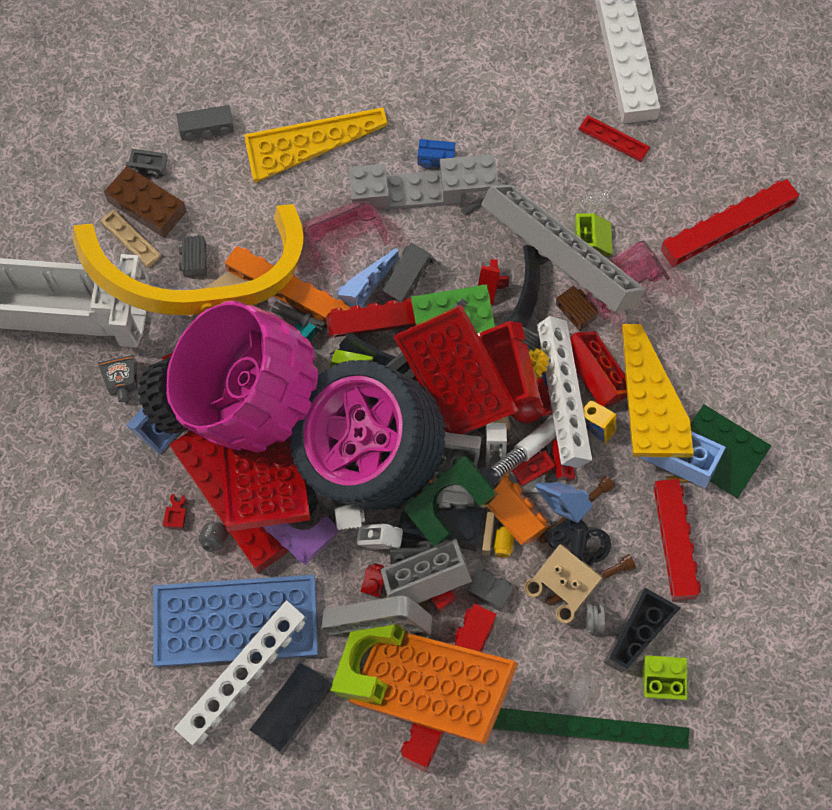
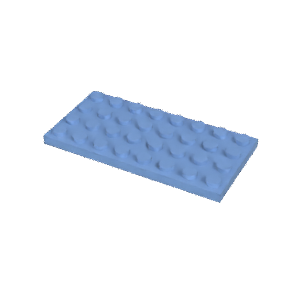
M315 575L153 585V666L166 667L233 662L286 600L306 617L304 620L306 624L299 632L295 631L291 635L292 641L287 647H281L277 651L278 657L276 659L318 656ZM282 621L279 624L281 632H286L290 627L288 621ZM273 636L268 637L265 641V645L268 648H272L276 644V639ZM254 653L251 660H262L261 653Z

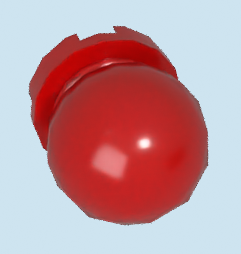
M536 379L540 398L517 406L518 411L511 414L513 419L529 424L537 421L542 415L545 417L553 415L548 386L543 383L545 379Z

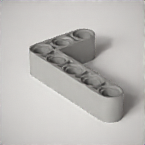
M395 596L324 609L321 631L325 634L334 635L398 624L410 634L430 638L432 616L411 598Z

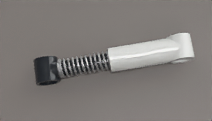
M550 415L542 425L516 444L514 449L491 468L486 466L480 470L494 489L498 487L501 479L523 461H528L557 437L553 415Z

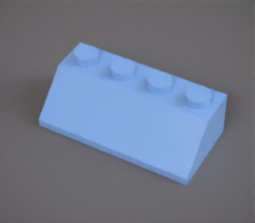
M691 431L693 457L639 458L706 489L726 447Z

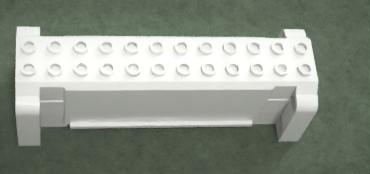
M121 254L119 270L129 277L149 285L148 277L139 256ZM0 258V328L95 336L109 335L115 336L121 347L137 348L139 346L140 340L143 337L147 311L128 305L108 294L91 279L82 264Z

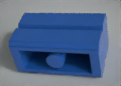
M420 139L417 164L423 168H430L431 166L440 168V159L455 158L456 142Z

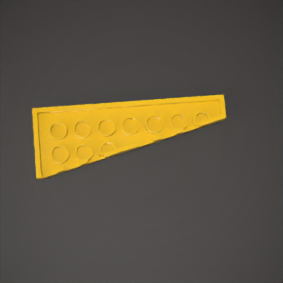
M384 107L244 134L253 182L256 183L386 127L387 119Z

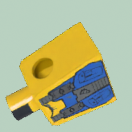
M589 401L586 406L582 404L587 431L606 444L617 431L616 414L594 401Z

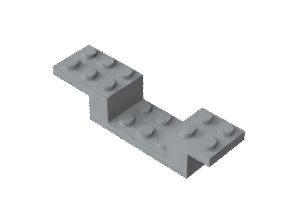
M495 154L440 159V170L386 175L385 164L349 167L352 203L370 201L371 211L462 203V193L488 191L490 186L498 185Z

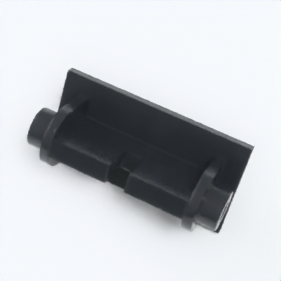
M567 518L544 533V535L548 539V545L556 549L560 544L564 545L574 538L575 529L584 530L588 526L582 519L577 523Z

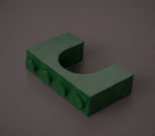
M461 456L458 457L448 471L443 470L439 473L437 480L433 484L428 483L421 489L422 493L417 497L413 496L406 502L407 506L403 508L433 547L441 545L453 535L439 517L436 509L437 498L445 488L453 485L462 486L482 508L499 496L483 474L466 456L463 458Z

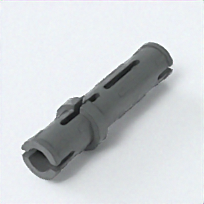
M277 301L273 304L280 309L272 307V313L300 323L304 328L310 322L316 326V331L320 333L325 331V329L318 325L326 328L327 323L313 318L311 314H304Z

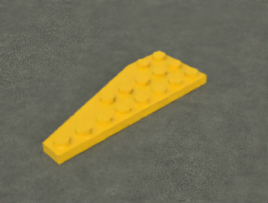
M622 324L632 457H693L690 419L641 324Z

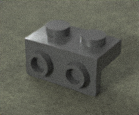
M131 149L129 162H126L125 166L139 174L145 173L151 177L164 176L168 155L167 153Z
M402 541L399 549H390L391 565L431 549V543L429 541Z

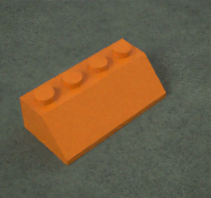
M506 474L495 489L499 496L491 501L487 507L521 545L535 542L551 525L548 522L547 516L534 507L535 503L529 497H525L521 487L513 483L508 478L509 474Z

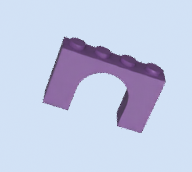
M327 516L308 530H298L287 523L263 527L304 565L308 564L332 542L340 531L337 529V525Z

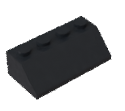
M300 663L250 728V731L283 755L328 695L332 684L316 671Z

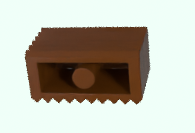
M572 286L556 298V306L579 331L597 319V306L593 302L589 303L581 289Z

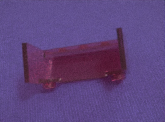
M367 201L351 202L309 219L302 224L303 236L320 271L324 270L322 257L315 243L323 240L325 233L357 220H372L384 245L388 244L387 230L372 204Z
M644 240L637 242L610 260L639 284L646 279L656 282L663 276L667 281L670 279L660 261ZM585 289L603 319L607 320L608 317L605 313L611 310L607 308L603 301L594 298L593 293Z

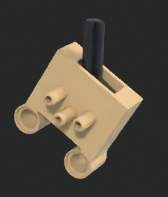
M575 529L572 551L563 544H560L533 579H529L524 585L525 593L530 597L541 596L545 591L546 585L565 600L568 604L561 605L556 611V617L562 623H569L575 620L577 611L604 578L583 561L587 531L583 529ZM533 582L539 585L537 593H533L530 590V585ZM564 608H568L571 611V617L568 620L562 617L561 613Z

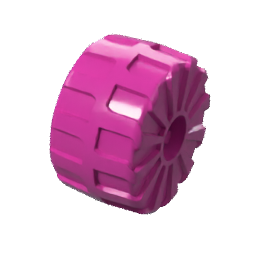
M238 301L223 302V304L208 308L198 315L179 338L167 370L166 393L168 403L181 425L211 442L241 451L242 448L256 453L266 451L268 445L276 441L283 442L292 435L291 429L298 420H303L311 407L309 398L311 392L316 389L318 382V369L313 365L315 351L308 339L303 337L295 327L280 317Z

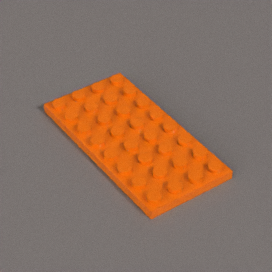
M404 633L400 646L385 643L373 645L361 672V675L377 677L387 684L381 705L349 699V702L362 708L486 745L518 663L514 660Z

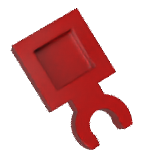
M172 494L170 496L172 507H166L163 527L184 530L187 510L182 507L186 504V497L182 495L181 500L176 502V496Z

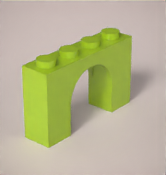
M398 624L350 632L330 691L341 698L381 705L387 684L377 677L361 675L360 662L364 653L375 644L385 643L400 646L405 630Z

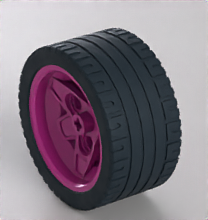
M350 360L326 369L324 373L322 372L318 375L317 387L311 392L309 398L311 407L303 420H298L291 429L290 449H292V458H294L293 461L295 466H297L299 474L320 495L343 503L373 510L390 509L406 503L410 498L421 493V489L433 479L434 473L437 472L438 465L441 463V456L444 453L445 424L435 398H432V394L419 382L376 362ZM369 398L380 399L373 408L366 401ZM393 417L396 420L397 432L389 428ZM383 452H391L388 458L380 465L381 454ZM357 461L360 472H354L347 467L350 463Z

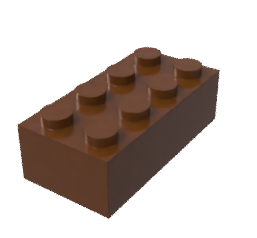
M128 166L121 171L104 191L108 203L163 238L168 235L187 212L183 201Z

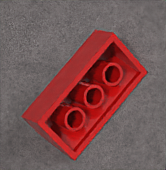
M575 332L570 337L576 373L580 375L585 387L595 397V402L603 407H611L627 398L625 373L597 332Z

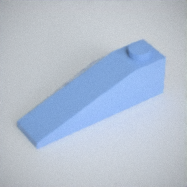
M395 248L351 278L345 286L342 285L337 292L338 299L343 300L349 307L356 305L362 307L399 259V250Z

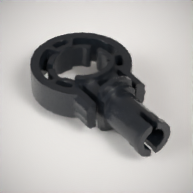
M596 527L584 529L587 531L583 561L589 566L594 562L604 560L611 550L609 535ZM591 535L594 537L598 536L601 541L600 544L604 548L600 547L597 552L589 553L586 544Z

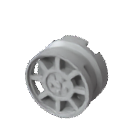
M591 604L585 605L587 633H593V631L602 633L605 631L603 604L596 606Z

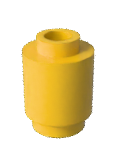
M500 527L495 532L494 555L501 558H509L514 548L515 537L506 527Z

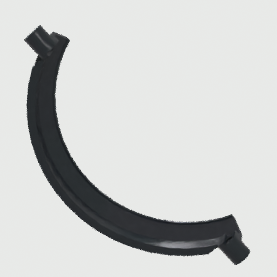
M530 245L523 246L525 277L522 292L513 313L506 321L522 323L524 328L527 327L537 302L540 288V265L550 261V259L540 255L538 250ZM353 333L348 334L339 344V349H337L373 357V362L384 366L396 357L373 348ZM335 351L330 353L331 359Z

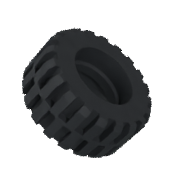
M171 357L150 365L143 372V377L139 381L141 387L138 388V395H140L139 404L144 409L142 412L148 416V421L151 424H156L155 427L161 431L164 430L166 433L177 434L189 429L179 423L168 403L166 392L167 370Z

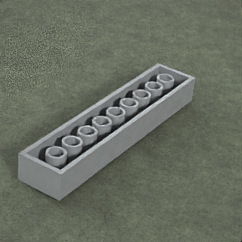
M513 185L489 187L481 205L486 208L489 214L496 216L501 224L511 228L515 235L525 239V243L535 247L540 255L550 259L554 266L561 268L568 277L574 278L579 282V286L593 293V297L603 301L609 310L616 312L637 306L646 288Z

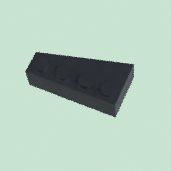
M484 508L437 510L441 520L453 533L442 544L456 539L460 549L476 551ZM405 511L401 512L398 528H401L403 531L402 538L429 541Z
M647 588L642 589L638 593L603 663L621 673L627 670L681 607Z

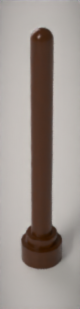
M605 475L601 478L598 487L589 494L591 503L602 493L611 492L616 487L608 476ZM562 517L557 523H555V524H554L550 529H548L546 532H548L549 530H551L552 528H554L555 526H557L558 524H560L561 522H563V521L566 520L567 518ZM544 534L539 537L540 543L548 541Z
M627 554L621 557L618 564L599 574L604 577V580L622 570L630 572L636 569V565L631 555ZM555 594L546 599V604L553 605L563 599Z

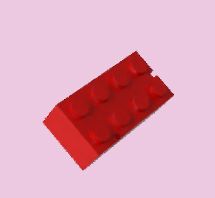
M508 321L478 333L516 406L539 399L540 394L526 343L522 342L526 340L522 323Z

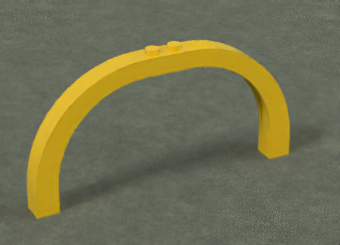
M294 204L276 206L274 220L282 239L283 253L274 267L264 275L249 282L196 290L162 289L141 283L124 274L105 256L99 245L93 223L73 225V242L80 263L87 274L100 288L111 296L133 307L154 313L192 315L201 314L208 308L227 301H238L246 305H255L277 294L291 280L298 267L303 246V229Z

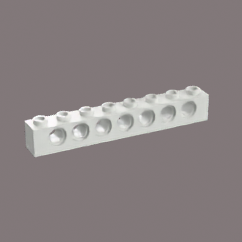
M549 316L537 324L541 349L549 358V365L545 367L547 369L545 372L561 464L580 468L592 461L568 324L566 320Z
M286 600L174 729L192 746L197 743L201 745L209 736L207 734L211 727L215 729L223 720L221 718L222 714L225 711L230 712L237 704L235 702L236 698L239 695L244 696L250 689V682L253 679L258 680L264 673L263 667L267 663L272 664L278 657L277 651L281 647H287L292 641L291 635L295 631L299 632L305 626L304 620L306 617ZM282 621H288L290 624L286 632L279 630V624ZM270 636L276 639V644L272 648H268L265 645L266 639ZM256 652H260L262 655V660L258 664H254L251 660L252 655ZM241 668H246L248 671V676L244 680L238 678V671ZM227 684H231L234 687V692L230 696L224 694V687ZM213 700H217L220 704V708L216 712L210 710V703ZM199 716L205 718L206 723L203 728L196 726V719Z

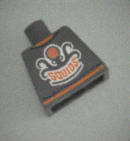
M134 355L98 362L110 395L117 394L118 401L121 403L129 401V392L137 390V361Z

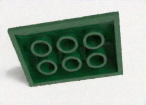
M703 404L690 424L691 431L726 447L710 482L738 499L772 445Z

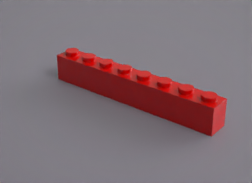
M788 179L776 181L766 190L763 188L756 195L745 197L740 203L728 206L725 211L714 213L709 219L697 222L694 227L683 229L678 235L666 238L663 241L661 252L673 268L796 204L799 194Z

